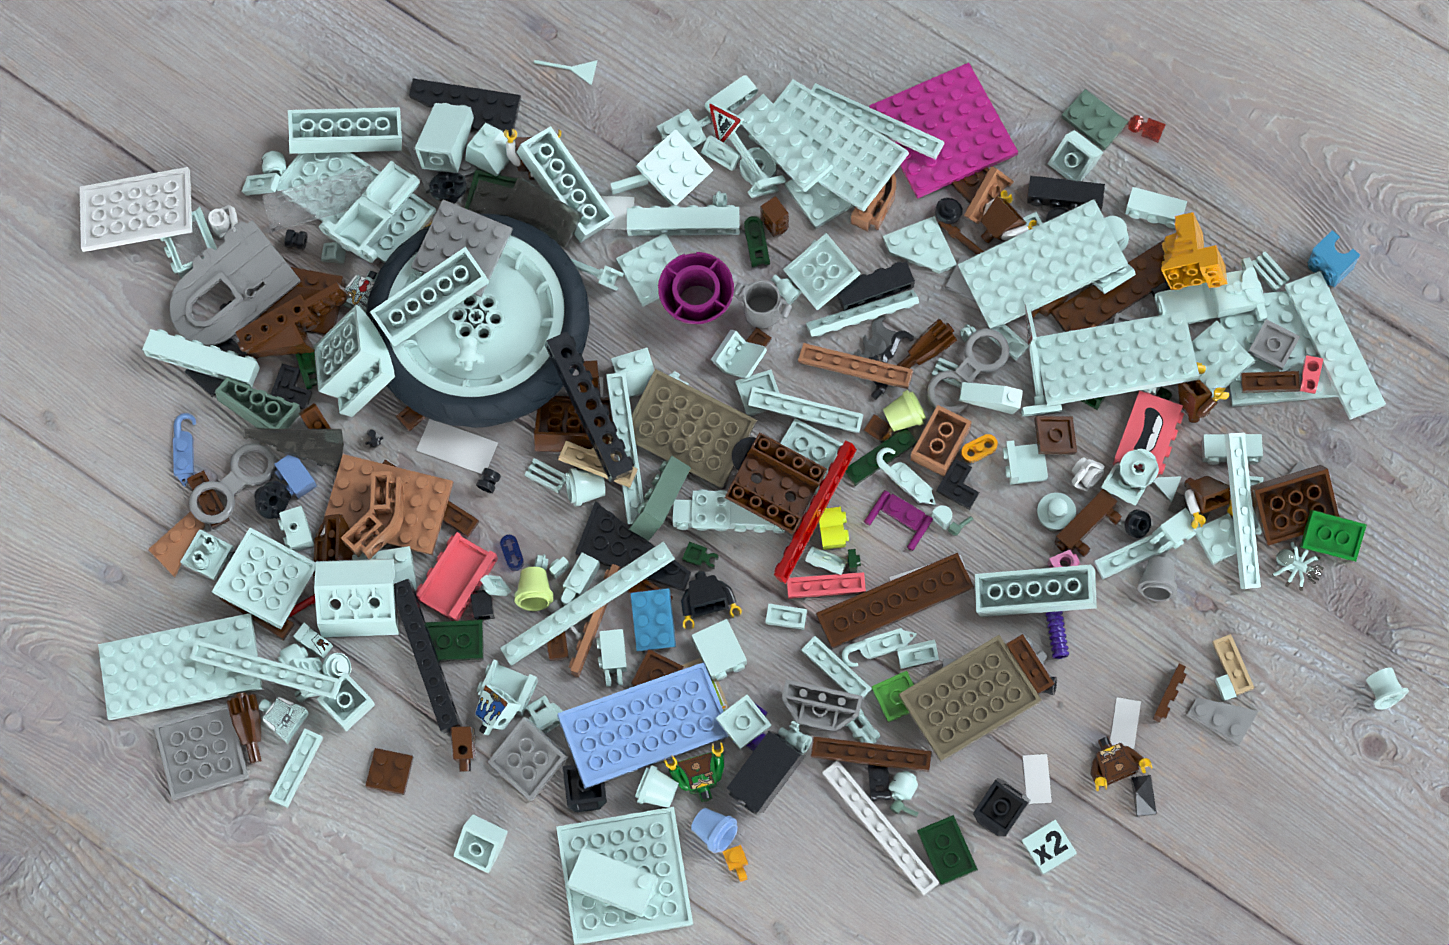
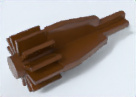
M941 319L936 320L920 335L908 350L909 355L897 366L910 369L916 363L921 365L934 358L957 341L953 334L954 329L949 323L945 324Z
M246 692L234 695L235 698L227 700L232 725L241 744L246 745L250 764L261 762L258 742H261V718L256 694L248 695Z

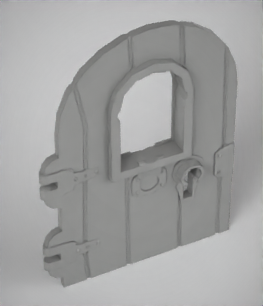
M253 220L248 224L245 222L235 224L234 227L237 231L234 233L233 229L230 228L225 234V243L216 250L208 248L202 251V255L205 256L203 259L197 255L192 263L193 269L185 274L173 290L170 300L171 319L177 331L191 342L192 340H197L203 343L204 346L217 345L228 341L236 335V331L254 321L301 282ZM222 280L232 290L236 299L211 319L205 322L197 321L192 314L193 305L199 297H202ZM265 283V285L262 288L256 291V288H258L261 284Z

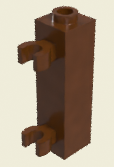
M1102 489L1056 536L1057 548L1062 552L1068 550L1072 552L1074 549H1077L1085 557L1091 548L1082 541L1106 516L1114 525L1121 521L1122 516L1113 510L1118 501L1105 489Z

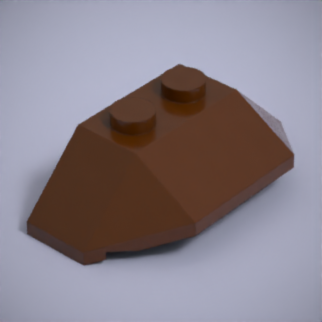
M342 514L324 516L323 523L314 538V562L353 560L352 555L354 553L341 539L350 530Z

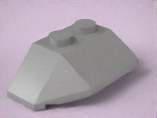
M786 679L782 700L796 723L836 732L859 716L863 696Z

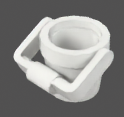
M227 205L220 209H214L209 213L208 227L211 233L218 236L219 239H224L225 234L230 228L233 229L234 233L237 231L234 227L238 223L234 207Z
M1081 458L1072 469L1075 475L1072 479V484L1076 488L1088 491L1101 479L1105 466L1099 462Z

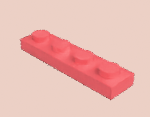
M864 572L789 578L787 580L788 599L866 592Z

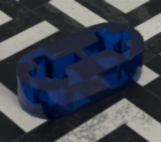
M513 535L503 536L500 546L507 566L512 571H519L524 566V559L518 541ZM507 540L514 542L512 543L513 550L509 551L508 546H504L507 544ZM514 554L516 559L519 560L516 566L514 563H511L513 561L511 555Z

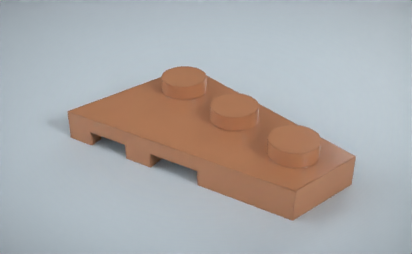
M991 166L980 188L976 191L971 204L967 207L964 216L972 222L979 224L986 204L997 196L1001 197V192L1007 185L1011 186L1014 181Z
M190 511L148 550L175 578L181 566L180 561L199 529L203 531L205 524L196 519Z

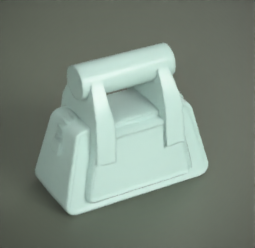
M545 695L526 706L529 714L531 713L529 720L544 734L560 725L557 714L563 712V710L555 703L550 704ZM544 704L546 705V707L535 713L536 709Z

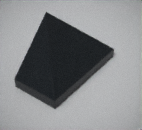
M1151 775L1131 777L1137 817L1157 814Z

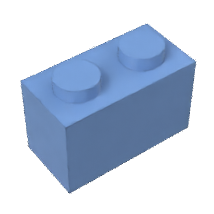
M291 452L274 464L277 469L275 474L280 481L285 480L288 484L286 487L290 491L291 496L295 494L299 499L317 487L314 479L294 452Z

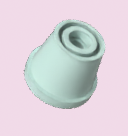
M570 468L568 473H566L565 481L568 499L575 507L581 506L582 503L605 496L604 477L586 470H577L576 468Z
M652 765L650 769L646 768L635 797L638 798L637 802L640 804L648 803L669 808L679 783Z

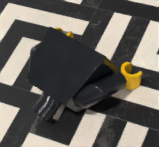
M704 571L697 572L695 580L689 582V588L685 590L681 599L682 613L685 616L683 627L686 629V622L691 621L692 628L694 629L695 622L691 619V615L695 618L729 609L728 605L731 607L729 615L734 618L733 609H737L739 615H741L742 610L735 604L737 601L732 588L722 580H718L715 575L706 576Z

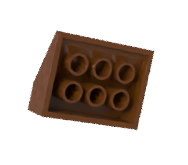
M291 267L301 282L262 313L260 317L300 294L308 299L336 282L345 288V280L343 276ZM341 305L331 308L330 312L325 315H319L321 323L315 329L307 332L326 335L336 325Z
M554 396L537 409L534 430L535 451L561 452L566 441L586 449H592L593 446L569 396ZM601 397V403L607 406L609 411L608 417L612 422L609 397ZM589 403L586 404V407H587L588 409H590V410L595 409V406H594L593 403H592V404H589ZM594 420V424L597 427L603 426L601 420ZM608 437L602 438L606 440L605 444H608L609 441L611 442V439Z
M1322 465L1250 486L1252 506L1268 546L1303 535L1310 510L1339 517L1329 470Z

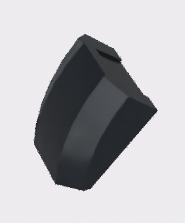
M576 765L562 766L567 808L578 813L600 810L607 803L605 782L584 788Z
M997 778L973 812V815L980 825L996 836H1006L1031 800L1006 781Z

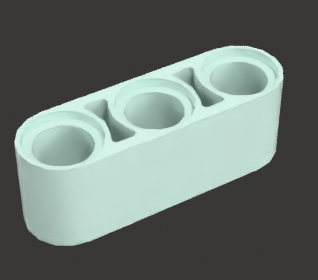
M747 75L742 76L710 98L705 103V108L711 114L709 104L714 103L732 112L754 97L758 89Z

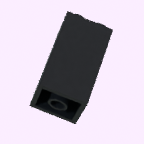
M768 731L726 789L730 791L729 795L733 799L745 802L744 807L750 812L764 813L806 755L776 732Z

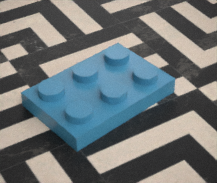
M670 589L630 593L637 651L676 647Z

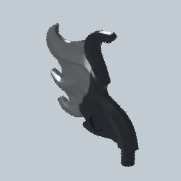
M885 316L878 317L872 325L873 337L870 340L867 339L866 335L863 337L865 353L861 354L860 349H857V356L888 363V360L894 357L899 342L904 338L913 341L914 336L906 331L895 332L885 328L882 323L885 320ZM873 381L876 389L871 394V397L877 400L881 394L884 395L889 386L888 384Z

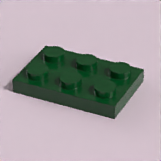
M483 620L426 622L439 661L484 660Z
M954 815L917 830L941 886L978 871Z

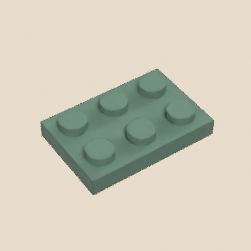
M1086 89L1061 116L1062 119L1104 151L1128 125L1126 119Z

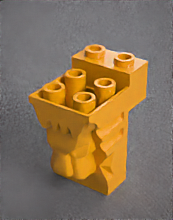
M1194 212L1175 216L1176 233L1166 236L1164 238L1165 242L1162 243L1165 261L1162 262L1161 270L1170 289L1179 290L1202 283H1207L1209 288H1217L1228 284L1226 266L1216 245L1204 248L1203 232Z

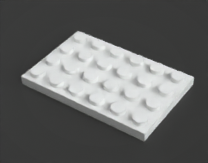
M185 167L81 186L80 230L82 251L86 252L191 233L192 211L189 168Z

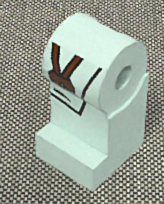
M305 623L302 624L293 636L299 644L322 659L325 658L333 647L331 643Z

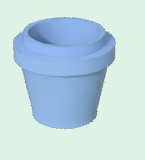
M708 808L702 809L696 815L691 826V830L707 845V848L713 853L724 851L733 841L738 829L736 819L731 816H724Z

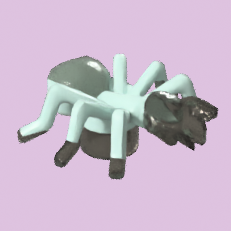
M1292 541L1290 545L1294 550V554L1288 549L1279 551L1276 561L1279 565L1285 567L1274 572L1272 576L1275 577L1284 571L1290 573L1291 575L1285 584V587H1288L1295 574L1299 572V590L1303 591V572L1306 573L1310 582L1316 584L1314 580H1319L1316 575L1321 577L1322 574L1319 569L1324 570V567L1318 564L1307 567V564L1312 561H1318L1321 558L1314 556L1303 562L1309 550L1305 549L1302 556L1299 557L1298 548Z

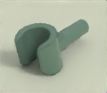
M968 517L959 525L952 522L948 532L957 536L962 528L973 520V517Z
M895 801L890 806V810L896 814H899L902 810L915 817L918 815V812L907 808L901 801Z

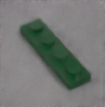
M908 428L902 429L849 465L845 473L856 486L881 469L876 461L877 454L881 449L891 448L895 451V454L887 452L883 455V460L889 464L917 444V440Z

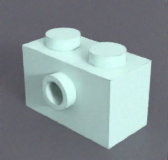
M302 506L279 513L281 519L278 520L281 531L285 530L286 537H283L286 547L298 552L314 546Z

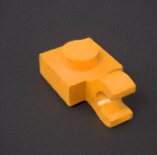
M738 845L722 851L729 871L736 870L740 882L748 880L743 867L748 865V861L742 846Z

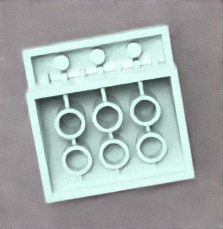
M355 305L314 345L318 391L338 398L340 414L353 417L395 377L386 345L378 330L360 306Z

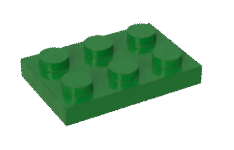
M1310 510L1300 547L1356 562L1367 524Z

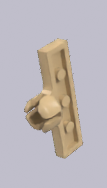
M565 442L559 455L560 461L608 479L594 448L586 449L571 442ZM611 454V459L615 462H618L614 459L615 454ZM633 467L631 474L621 477L614 482L630 488L638 469Z

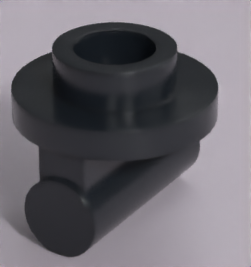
M369 429L367 435L370 436L371 440L366 441L365 445H370V447L380 445V440H383V436L376 438L375 430Z

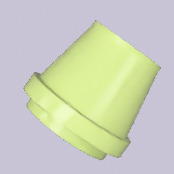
M906 390L902 392L903 394L883 409L894 432L915 425L921 426L925 424V413L913 391L909 392Z
M527 567L520 572L518 589L514 595L516 605L527 611H539L547 608L553 602V592L550 590L545 569Z

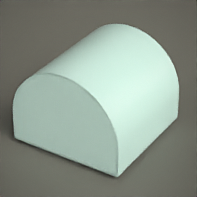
M938 506L932 511V518L946 530L952 521V511L947 506Z

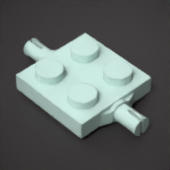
M689 109L658 125L657 130L663 141L676 129L691 147L695 149L706 142L707 138L702 132V127L711 123L708 116L697 121ZM660 143L654 145L653 148L655 149Z

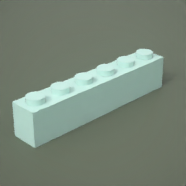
M690 205L688 207L669 206L668 208H661L660 206H651L650 208L633 206L627 208L628 236H660L664 233L667 236L740 235L739 207L734 205H726L725 207H717L715 205L698 207Z
M150 329L142 349L148 357L223 380L229 377L250 385L251 388L260 369L256 359L252 357H240L233 351L224 352L213 345H210V347L204 346L203 343L197 340H192L191 342L185 340L180 335L171 336L161 329H157V331Z
M675 499L673 504V527H677L679 530L693 528L691 525L692 500ZM731 502L729 529H735L737 532H745L746 530H754V532L758 533L765 532V530H773L774 533L785 532V530ZM715 529L717 531H726L724 529Z

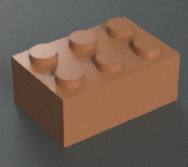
M937 405L911 453V461L944 477L967 437L972 421Z

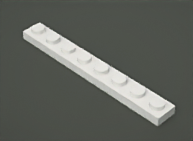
M836 761L822 772L824 777L923 896L939 884V881L839 761Z

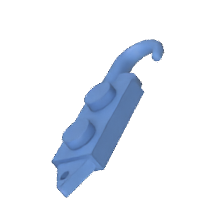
M189 413L180 414L174 421V476L178 477L184 487L187 484V478L194 475L193 437L189 432L181 431V422L184 419H190L193 425H196V419Z

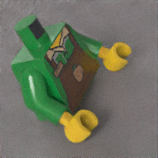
M720 742L721 748L718 750L714 748L712 743V752L679 762L671 755L673 762L670 764L667 763L665 758L663 760L669 768L672 779L679 783L678 786L684 791H689L690 794L699 793L701 802L712 799L710 789L717 787V782L722 778L725 768L722 742Z

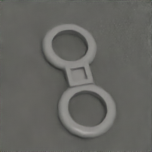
M986 328L971 334L965 343L964 354L966 359L956 371L947 370L939 372L930 380L927 387V397L931 406L935 409L939 405L955 414L967 408L969 403L960 402L952 407L940 404L934 394L936 385L941 380L947 378L955 379L960 384L962 382L971 383L980 372L990 373L999 370L1009 358L1010 349L1005 337L994 329ZM985 336L997 340L1002 349L999 360L989 365L979 363L972 354L974 342Z
M256 443L245 444L238 448L231 458V472L220 482H203L195 487L190 494L189 507L195 518L208 524L221 523L229 518L234 511V497L246 485H261L273 476L276 468L274 465L276 460L273 453L262 444ZM259 452L264 455L268 460V469L265 473L258 477H248L242 474L238 463L244 454ZM211 489L222 492L227 498V506L224 511L213 516L204 514L197 507V499L200 494Z

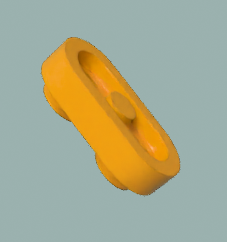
M983 435L965 444L962 448L961 456L968 463L979 461L997 450L998 441L993 435ZM989 443L991 447L986 448L984 445ZM971 451L974 453V456H969L967 453Z

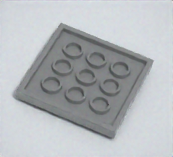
M442 200L411 267L426 274L466 247L487 279L490 280L512 233V228ZM487 285L473 294L482 297Z
M227 704L154 725L173 801L249 779L241 742L232 725Z

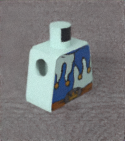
M485 685L475 711V715L483 721L479 731L485 735H490L493 728L504 730L521 705L499 687Z

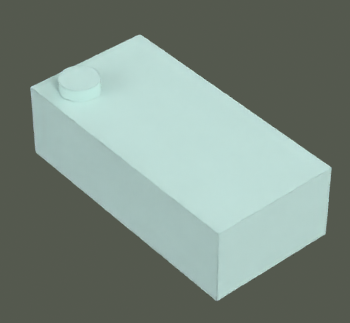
M582 847L567 885L571 890L643 917L658 879L655 875Z

